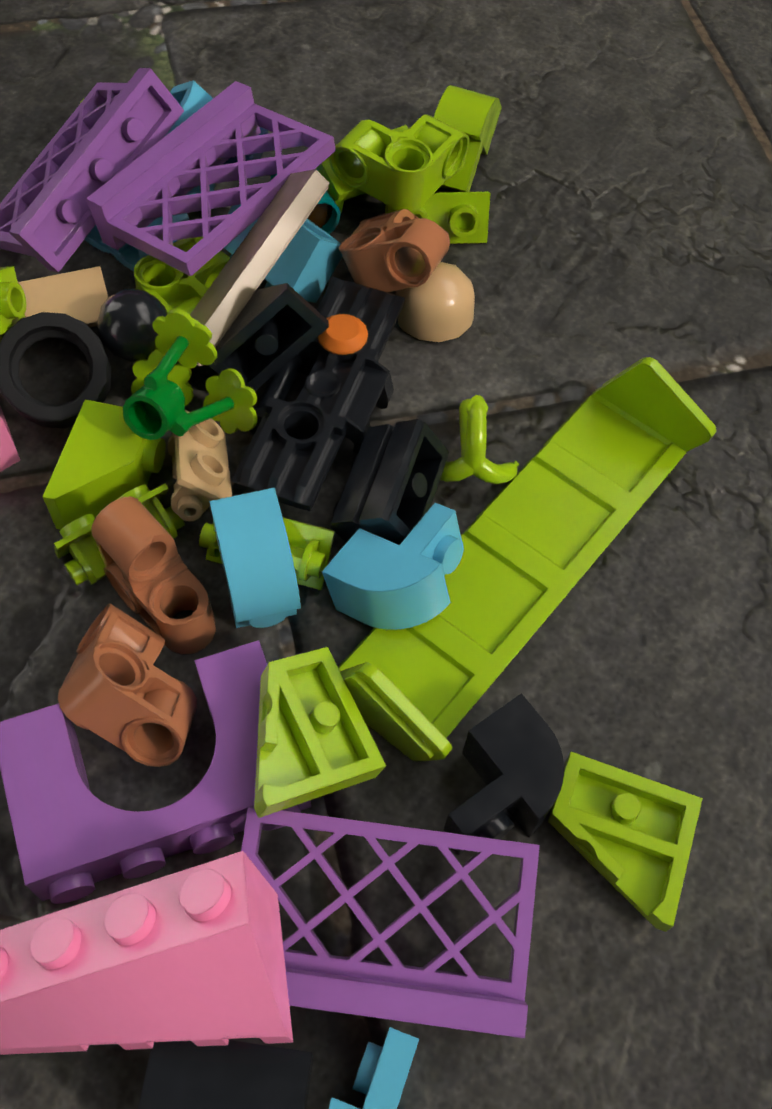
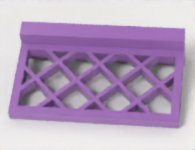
M139 68L128 83L97 82L0 203V249L33 256L51 271L59 272L96 225L86 198L164 138L184 112V109L151 68Z
M235 81L88 196L86 201L103 243L116 250H119L127 243L191 277L262 215L291 173L313 170L336 151L334 137L254 104L251 87ZM260 127L273 133L259 135L261 133ZM299 146L308 147L304 152L282 155V149ZM275 150V157L245 161V155ZM237 156V163L222 165L229 158ZM277 174L269 182L247 185L248 178ZM239 180V187L210 191L209 184ZM201 186V193L186 195L194 187ZM241 204L232 214L211 217V209ZM202 211L201 219L173 223L172 215ZM158 217H163V225L147 227ZM203 236L187 252L173 246V241Z
M248 806L241 851L245 852L276 891L278 901L298 927V930L283 941L289 1006L525 1038L528 1012L525 993L540 845L284 810L258 818L254 806ZM263 823L292 827L310 852L277 879L258 855ZM305 829L333 832L334 834L319 846H316ZM346 834L365 837L382 860L381 864L349 889L322 854ZM376 838L407 843L391 856H388ZM418 844L437 846L455 872L420 899L395 863ZM449 848L478 853L461 866ZM492 854L521 858L518 889L497 907L493 908L468 873ZM315 859L338 890L340 896L306 922L281 885ZM388 869L414 905L379 932L354 896ZM462 880L486 911L487 915L452 942L427 906L458 881ZM345 903L348 904L372 937L371 940L350 957L330 955L312 930ZM516 905L514 931L512 933L501 917ZM421 913L446 948L423 967L403 965L386 940ZM493 923H495L512 946L509 979L477 975L460 952V950ZM304 936L315 953L288 948ZM379 947L390 963L364 960L363 958ZM454 957L465 973L437 969Z

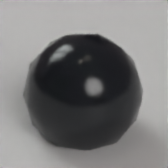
M123 289L108 297L101 306L97 323L102 343L115 356L130 362L148 359L151 352L157 349L155 338L158 334L154 331L152 324L158 316H167L165 306L154 295L141 289Z

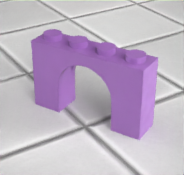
M259 640L194 660L215 728L216 746L214 756L205 776L189 794L177 802L160 809L139 812L126 811L102 802L91 793L75 727L71 720L65 716L59 703L0 722V770L24 883L41 901L51 899L52 903L61 904L78 900L92 893L95 890L94 883L119 874H123V877L127 879L146 876L164 867L166 864L165 858L190 849H193L195 854L214 852L231 844L235 839L233 834L244 831L248 806H254L260 680L261 674L267 666ZM311 800L284 809V811L301 813V810L311 807ZM262 824V830L266 831L284 827L274 824Z

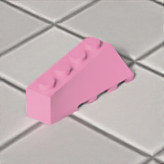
M244 851L0 930V1055L87 1051L89 1045L118 1044L125 1050L152 1049L154 1042L192 1041L196 1046L228 1045L229 1039L260 1038L265 1044L293 1043L278 894Z

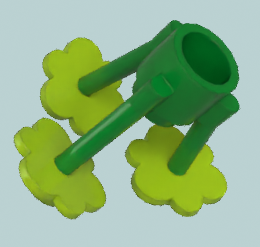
M172 309L166 317L158 316L152 324L154 331L158 334L155 338L157 349L151 352L148 360L139 359L133 364V373L137 377L131 385L133 395L125 401L123 406V419L132 432L148 440L159 439L169 430L181 437L192 426L208 419L220 421L222 430L227 434L235 433L238 430L246 432L256 427L257 414L253 406L257 402V395L251 387L245 386L244 379L239 371L232 368L222 371L219 376H211L206 380V389L209 395L204 399V407L190 413L185 412V406L192 401L194 396L193 388L188 383L192 376L190 368L196 367L198 363L211 365L217 358V350L210 343L212 338L211 331L192 318L187 312L181 309Z

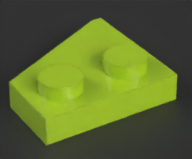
M325 647L269 662L261 674L254 800V809L258 818L376 778L386 767V764L329 648Z
M570 752L564 765L561 791L552 806L548 822L656 929L667 932L673 927L703 798Z

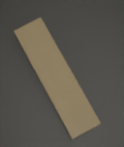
M316 169L290 174L190 314L192 318L211 331L212 338L210 343L215 348L328 190L330 183Z

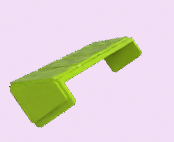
M651 357L641 358L606 381L587 397L547 440L538 453L522 467L516 477L509 481L476 517L474 522L461 534L464 545L461 561L452 573L445 574V581L451 601L446 609L433 619L411 628L387 630L374 627L338 666L365 723L411 760H441L452 750V745L446 738L684 455L688 451L710 441L715 435L716 426L656 359Z

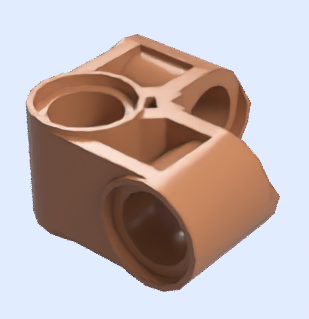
M401 209L364 219L352 235L340 244L339 250L356 284L388 293L425 284L448 252L450 239L448 232L434 221L418 218L409 210Z
M130 496L119 498L103 508L94 519L91 531L106 566L104 572L120 598L134 613H138L155 633L165 639L164 645L171 651L180 654H192L204 649L213 640L216 632L211 603L204 586L183 563L172 536L137 498ZM181 611H194L192 615L184 619H173Z
M109 603L96 617L77 647L76 653L78 654L59 689L58 702L65 716L75 725L92 731L125 751L135 761L154 767L170 765L178 760L183 751L197 708V698L187 684L171 677L153 665L164 646L165 639Z

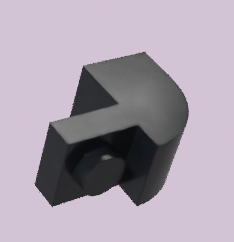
M521 693L468 731L462 754L487 786L448 814L443 832L502 839L515 826L510 819L512 816L529 838L539 829L561 791L564 778L562 750L554 732ZM454 849V850L457 852L458 855H460V854H462L464 851H466V850Z

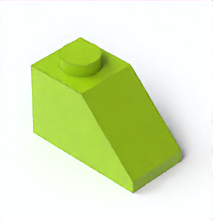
M85 399L43 494V500L56 529L61 530L72 521L90 513L97 517L103 508L126 492L140 485H147L151 473H158L162 468L166 451L165 440L162 438L148 440L132 432L123 419V407Z

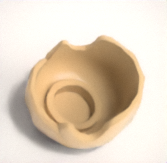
M440 262L425 284L418 287L396 290V295L405 298L404 306L398 317L399 327L419 340L443 342L459 338L473 323L475 302L473 285L471 280L456 265Z

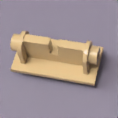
M208 419L192 426L181 437L173 433L168 440V452L172 456L173 478L177 479V482L173 485L174 493L171 496V508L182 520L195 521L210 506L209 501L232 497L226 436L222 428L213 419Z

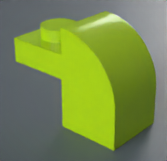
M449 85L444 91L434 118L469 136V146L460 168L454 176L447 179L440 186L441 188L455 192H470L481 154L487 155L502 108L499 98Z

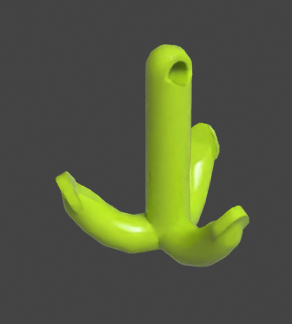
M475 395L472 399H465L460 403L461 457L455 461L446 462L441 481H460L473 475L487 483L501 484L512 480L517 475V468L520 464L516 460L504 464H495L485 457L488 405L481 395Z

